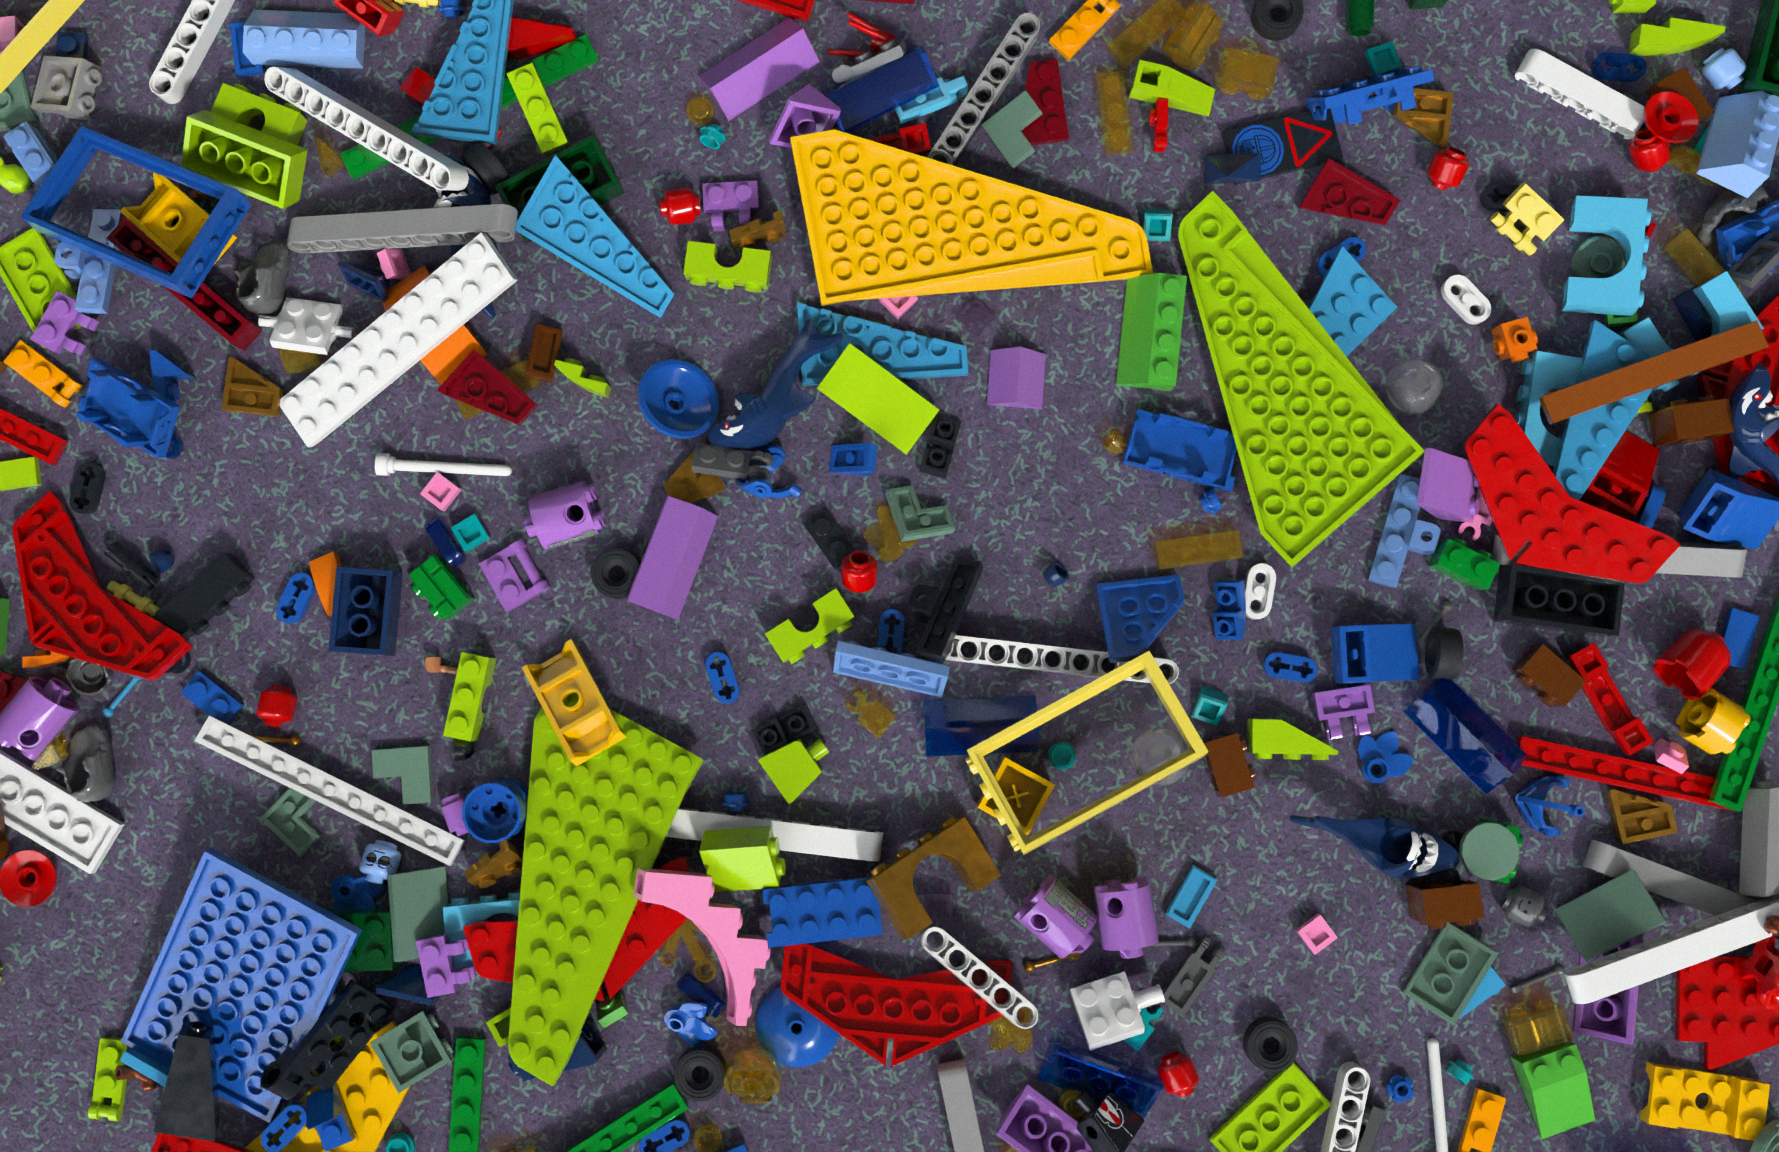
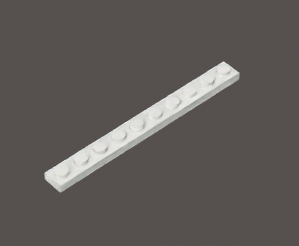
M208 716L195 739V742L449 866H452L465 841L214 717Z

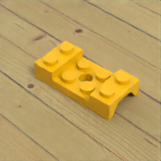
M153 173L155 190L141 206L123 207L120 212L179 263L210 215L169 178ZM179 217L178 223L171 227L172 221ZM232 235L216 262L237 239L235 235Z
M572 639L566 641L561 653L544 663L529 664L522 667L569 760L576 767L626 738L617 718L610 710L589 671L590 668L581 651ZM572 694H577L579 696L577 704L567 707L566 699Z
M1651 1062L1646 1063L1650 1088L1648 1105L1641 1110L1640 1120L1647 1124L1676 1129L1677 1127L1715 1132L1755 1141L1759 1132L1765 1127L1770 1084L1759 1079ZM1700 1093H1706L1708 1096V1103L1703 1108H1698L1695 1103V1099Z

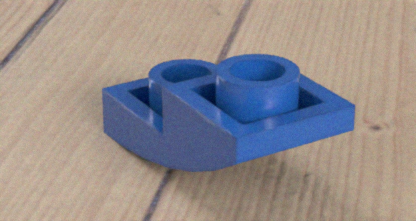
M1218 580L1214 582L1217 610L1212 612L1216 640H1242L1244 638L1246 620L1244 580Z

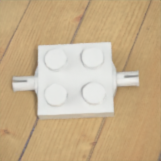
M286 297L278 316L273 317L261 314L258 319L259 326L274 328L269 340L273 348L327 355L331 344L337 337L353 339L356 334L355 327L340 326L339 322L343 311L340 304Z

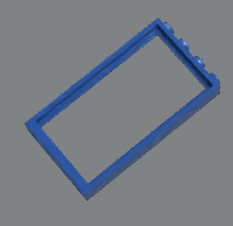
M81 126L20 218L40 233L193 298L252 204L235 188ZM97 149L220 199L173 273L50 221Z

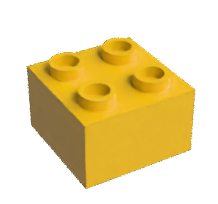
M1002 756L993 775L1025 834L1029 835L1055 784ZM982 794L976 806L996 817L993 810L998 807L993 798L987 800L985 795Z

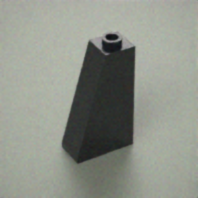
M197 1021L184 1022L178 1035L154 1132L214 1141L220 1123L214 1027H209L205 1023Z

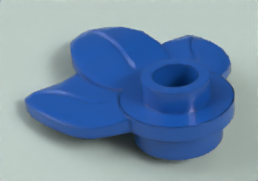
M1394 731L1386 732L1377 737L1376 740L1364 734L1358 743V755L1363 761L1361 767L1362 775L1371 783H1382L1389 776L1400 777L1408 771L1413 763L1414 758L1412 756L1398 753V737ZM1374 764H1378L1380 767V772L1376 775L1371 772V767Z
M341 875L331 885V894L335 898L333 908H376L377 905L374 897L384 892L386 886L383 882L382 884H376L365 880L366 875L358 878L352 875ZM348 887L350 892L343 893L340 888Z
M685 1001L682 1005H675L668 1009L664 1016L665 1024L672 1031L678 1032L685 1042L694 1046H701L702 1040H710L719 1032L718 1029L703 1019L708 1005L702 1002Z

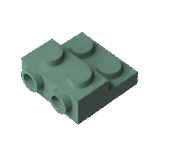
M423 1010L370 1042L398 1093L452 1060L450 1054L454 1051L446 1037L440 1040L435 1031L440 1026L432 1012L426 1015Z

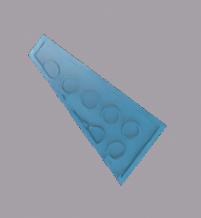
M514 0L473 1V8L466 22H463L459 30L461 33L455 45H452L434 82L435 87L429 99L425 101L422 107L423 112L417 124L415 123L411 130L413 135L497 144Z
M555 155L517 220L515 231L661 318L674 293Z
M1341 246L1338 248L1330 268L1322 278L1323 281L1316 295L1313 296L1309 303L1308 309L1347 357L1397 306L1347 250Z
M797 302L799 334L808 319L814 320L816 328L822 334H843L842 341L835 347L813 355L802 364V386L819 385L849 343L899 380L968 376L967 346L917 335L907 330L894 329L891 326L853 316H844L833 313L830 310L818 309Z
M1594 320L1590 323L1588 331L1590 334L1587 345L1584 347L1582 355L1584 358L1575 385L1652 358V356ZM1653 389L1568 418L1567 426L1563 431L1561 439L1563 442L1560 454L1556 459L1553 474L1570 497L1577 500L1581 499Z

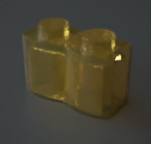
M1225 48L1221 56L1215 87L1221 88V92L1233 95L1237 94V91L1248 93V97L1255 100L1269 97L1273 91L1279 59L1270 55Z
M1551 999L1536 1002V1008L1526 1010L1521 1007L1509 1010V1016L1501 1019L1511 1051L1518 1055H1524L1573 1040L1563 1005L1553 1003Z

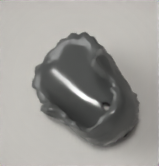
M1760 185L1746 198L1728 188H1724L1707 209L1701 221L1702 228L1698 234L1699 245L1707 248L1714 247L1717 244L1716 228L1766 206L1769 199L1767 191Z
M284 242L265 243L255 252L256 254L251 265L243 266L241 269L234 271L238 276L237 300L242 308L263 315L276 312L282 305L285 282L291 264L288 256V247Z
M94 723L83 727V729L76 730L74 736L69 741V757L63 760L62 765L56 769L63 773L70 796L82 802L99 801L108 797L113 792L116 783L111 739L107 735L104 726Z

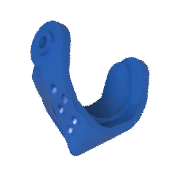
M770 445L760 450L773 456L772 465L768 467L763 466L770 470V476L784 462L786 457L785 450L777 445ZM770 478L750 481L751 479H735L736 484L742 491L751 495L754 494L761 499L765 497L783 498L789 495L797 498L802 492V489L794 482L784 489H772L769 483Z
M1556 775L1554 777L1542 776L1529 781L1515 796L1516 807L1521 818L1526 821V824L1533 830L1542 832L1543 835L1554 837V835L1560 836L1561 832H1559L1560 829L1545 824L1543 820L1544 806L1568 811L1569 815L1582 817L1585 809L1581 805L1571 804L1567 806L1545 801L1548 790L1552 786L1568 788V785L1571 783L1565 777ZM1526 804H1527V806H1528V808H1529V810H1530V812H1531L1532 815H1530V813L1528 812V810H1527V808H1526Z

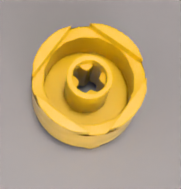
M1710 688L1700 700L1692 701L1688 699L1676 720V724L1680 726V731L1676 730L1680 737L1709 754L1720 752L1728 754L1735 748L1736 739L1743 728L1749 724L1751 717L1742 706Z

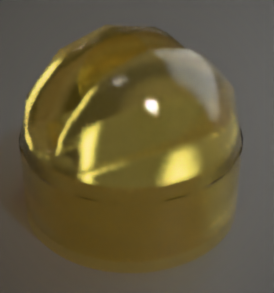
M1113 430L1107 435L1102 446L1108 452L1118 455L1124 452L1122 447H1127V439L1118 430Z

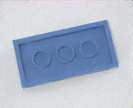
M838 641L833 673L942 697L950 666H946L944 663L936 660H920L914 655L907 653L900 655L890 653L881 647H864L855 641Z

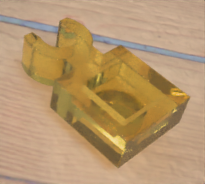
M856 691L855 694L861 699L860 705L854 707L849 702L845 705L852 712H860L862 716L858 719V722L879 739L896 719V716L876 699L869 705L866 703L865 695L860 691Z

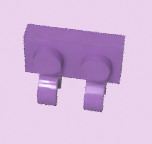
M758 181L702 183L704 213H711V223L714 232L725 231L724 212L739 211L740 226L752 222L751 211L759 210Z
M56 291L30 340L58 354L64 348L81 356L86 346L70 338L76 324L95 331L99 321L84 313H79L75 309V299Z
M1370 685L1312 693L1316 720H1325L1327 740L1343 738L1339 718L1353 716L1355 736L1370 734L1367 714L1375 713Z
M442 934L416 941L427 998L455 993L459 990L458 984L471 982V979L476 978L474 966L457 970L454 968L452 956L466 953L465 951L469 950L466 938L449 942L448 935Z

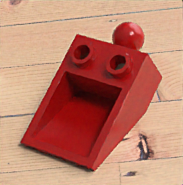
M1625 431L1586 489L1581 500L1626 519L1636 516L1649 491L1660 449Z

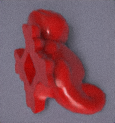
M1771 936L1755 942L1754 954L1747 961L1744 960L1740 963L1741 971L1739 974L1742 979H1756L1757 997L1766 1008L1779 1007V949L1778 951L1776 950L1775 938Z

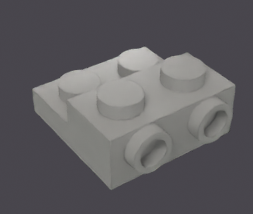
M44 56L30 108L38 112L60 114L66 118L88 120L89 112H92L95 108L93 96L96 86L100 85L102 81L101 67L84 58Z

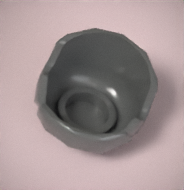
M75 658L69 661L70 664L65 674L74 690L82 695L91 696L105 691L113 678L112 669ZM100 670L101 676L98 681L94 682Z

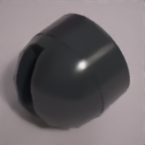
M454 738V761L469 759L474 753L472 741Z
M1450 830L1444 834L1442 840L1450 844L1459 853V845L1463 834L1459 831ZM1455 835H1458V849H1455Z

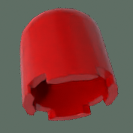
M1700 628L1690 629L1682 633L1655 659L1656 665L1653 667V671L1668 688L1673 684L1677 689L1683 691L1680 695L1681 697L1692 701L1700 700L1729 667L1731 653L1725 644L1724 638L1718 633Z

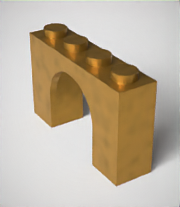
M954 817L947 819L939 825L942 830L934 835L928 832L916 840L919 844L912 850L908 847L904 848L894 855L896 859L888 866L884 862L870 871L873 876L867 879L866 883L872 889L873 894L902 940L912 938L933 923L917 898L913 887L915 869L925 857L936 855L948 860L958 872L969 892L980 891L1001 876L965 817L957 820Z

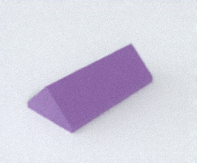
M789 17L699 75V78L727 120L730 121L820 61L804 29Z
M667 496L626 600L678 620L718 516L702 507Z
M1643 935L1593 960L1629 948L1631 946L1640 944L1643 942ZM1582 954L1580 957V965L1587 963L1584 960ZM1639 985L1591 1003L1576 1004L1574 1032L1634 1045Z
M1028 1084L1025 1085L1003 1111L996 1131V1135L1019 1152H1093L1077 1130L1078 1122Z

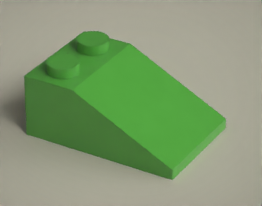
M1561 1038L1511 1056L1541 1139L1595 1120L1587 1072L1575 1043Z

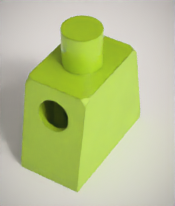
M799 739L760 758L758 761L785 800L790 804L823 771L817 761L827 755L829 750L821 739H818L807 748L802 740Z

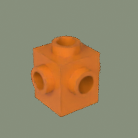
M1528 317L1502 323L1491 330L1494 338L1492 342L1493 349L1499 355L1500 361L1511 359L1512 363L1523 361L1529 358L1528 353L1538 349L1536 345L1538 341L1537 334L1534 329H1531Z

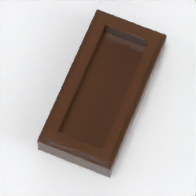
M535 323L524 377L548 383L553 382L556 369L554 364L555 360L558 359L563 329Z

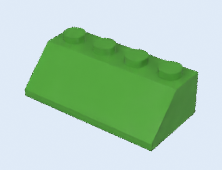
M1153 273L1127 279L1116 379L1117 386L1172 391L1176 386L1187 276Z

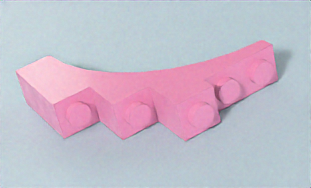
M637 868L633 897L642 902L664 905L676 910L690 919L703 932L715 950L724 974L727 993L726 1019L736 1026H746L747 1018L750 1017L752 1012L750 996L751 989L754 988L756 983L754 968L765 969L766 961L770 957L767 939L760 935L738 933L743 921L740 908L732 904L709 903V899L714 894V883L711 876L696 872Z

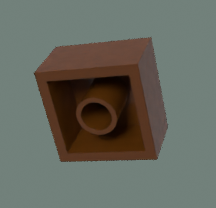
M1716 395L1698 398V401L1688 402V399L1672 401L1668 405L1657 407V412L1648 415L1654 447L1705 441L1734 432L1729 398L1717 400Z
M1459 877L1405 884L1410 918L1418 921L1420 925H1428L1429 929L1445 928L1446 923L1457 922V925L1460 926L1475 924V919H1484L1480 883Z

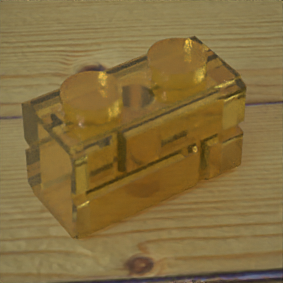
M1191 2L1162 47V50L1182 69H1196L1205 61V53L1210 45L1218 40L1220 36L1219 31L1225 22L1215 13V10L1209 3Z

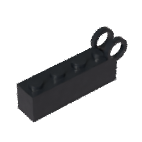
M223 552L152 618L189 640L194 634L199 635L210 626L208 621L215 615L220 616L230 608L229 602L234 597H240L247 593L251 588L250 583L255 578L233 554ZM189 651L185 654V664L181 668L183 657L165 673L178 674L187 670L191 663Z

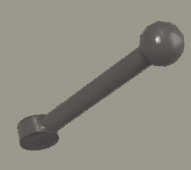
M1450 601L1442 603L1440 612L1420 638H1417V649L1424 647V640L1428 637L1430 630L1435 628L1446 612L1453 609V604Z
M1189 937L1187 940H1159L1158 943L1151 946H1187L1192 949L1196 947L1197 940L1193 937Z
M1558 964L1553 970L1510 986L1509 989L1511 993H1517L1525 987L1554 975H1564L1565 967Z

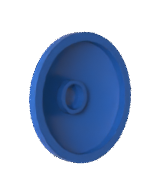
M675 359L657 362L644 373L639 382L637 398L641 412L655 429L665 435L679 439L693 438L707 431L716 420L719 411L717 390L707 374L689 362ZM669 404H674L676 406V410L672 409L669 406Z
M781 985L772 989L762 1000L758 1008L755 1026L757 1038L764 1051L780 1064L789 1067L813 1065L824 1059L834 1048L838 1040V1032L785 996L781 990ZM794 1023L801 1024L802 1030L800 1032L792 1030Z

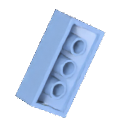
M254 9L244 24L243 53L253 65L363 68L365 26L347 13Z
M1762 90L1724 96L1717 99L1713 110L1715 113L1711 117L1696 173L1746 198L1770 176L1779 138V97L1770 95Z

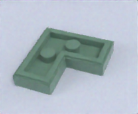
M1026 90L982 124V127L1012 168H1015L1035 152L1021 130L1043 114Z
M913 485L886 490L885 496L901 542L952 534L954 532L955 526L947 505L921 509Z
M430 746L372 750L373 778L401 776L403 804L433 802Z
M288 788L260 818L299 857H303L322 837L302 817L316 800L292 788Z

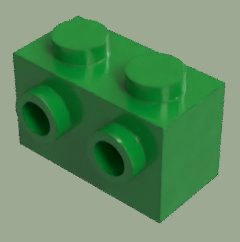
M1452 537L1451 540L1439 541L1428 567L1475 590L1480 591L1490 588L1501 564L1492 560L1493 555L1482 550L1473 551L1467 548L1468 544L1458 538Z

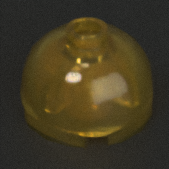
M755 1047L743 1049L737 1052L728 1062L724 1076V1088L730 1096L733 1093L739 1095L741 1102L748 1104L768 1103L772 1101L773 1095L777 1093L778 1096L780 1093L782 1081L781 1066L777 1058L767 1050Z

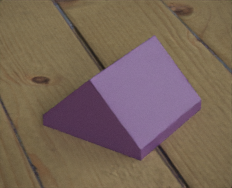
M808 84L789 97L769 142L773 145L792 148L790 137L832 130L841 113V109Z
M1021 346L991 350L987 405L1042 409L1046 354Z

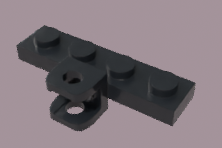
M955 557L941 591L939 587L929 585H917L913 588L908 605L912 610H915L914 616L916 620L927 624L916 649L918 657L945 662L982 573L983 565L980 561ZM923 594L926 595V597H923L920 599V601H917L918 596Z

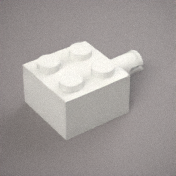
M1125 971L1070 989L1071 997L1090 1051L1143 1034L1145 1026L1140 1015L1141 1009L1165 1002L1159 984L1137 992L1131 990Z

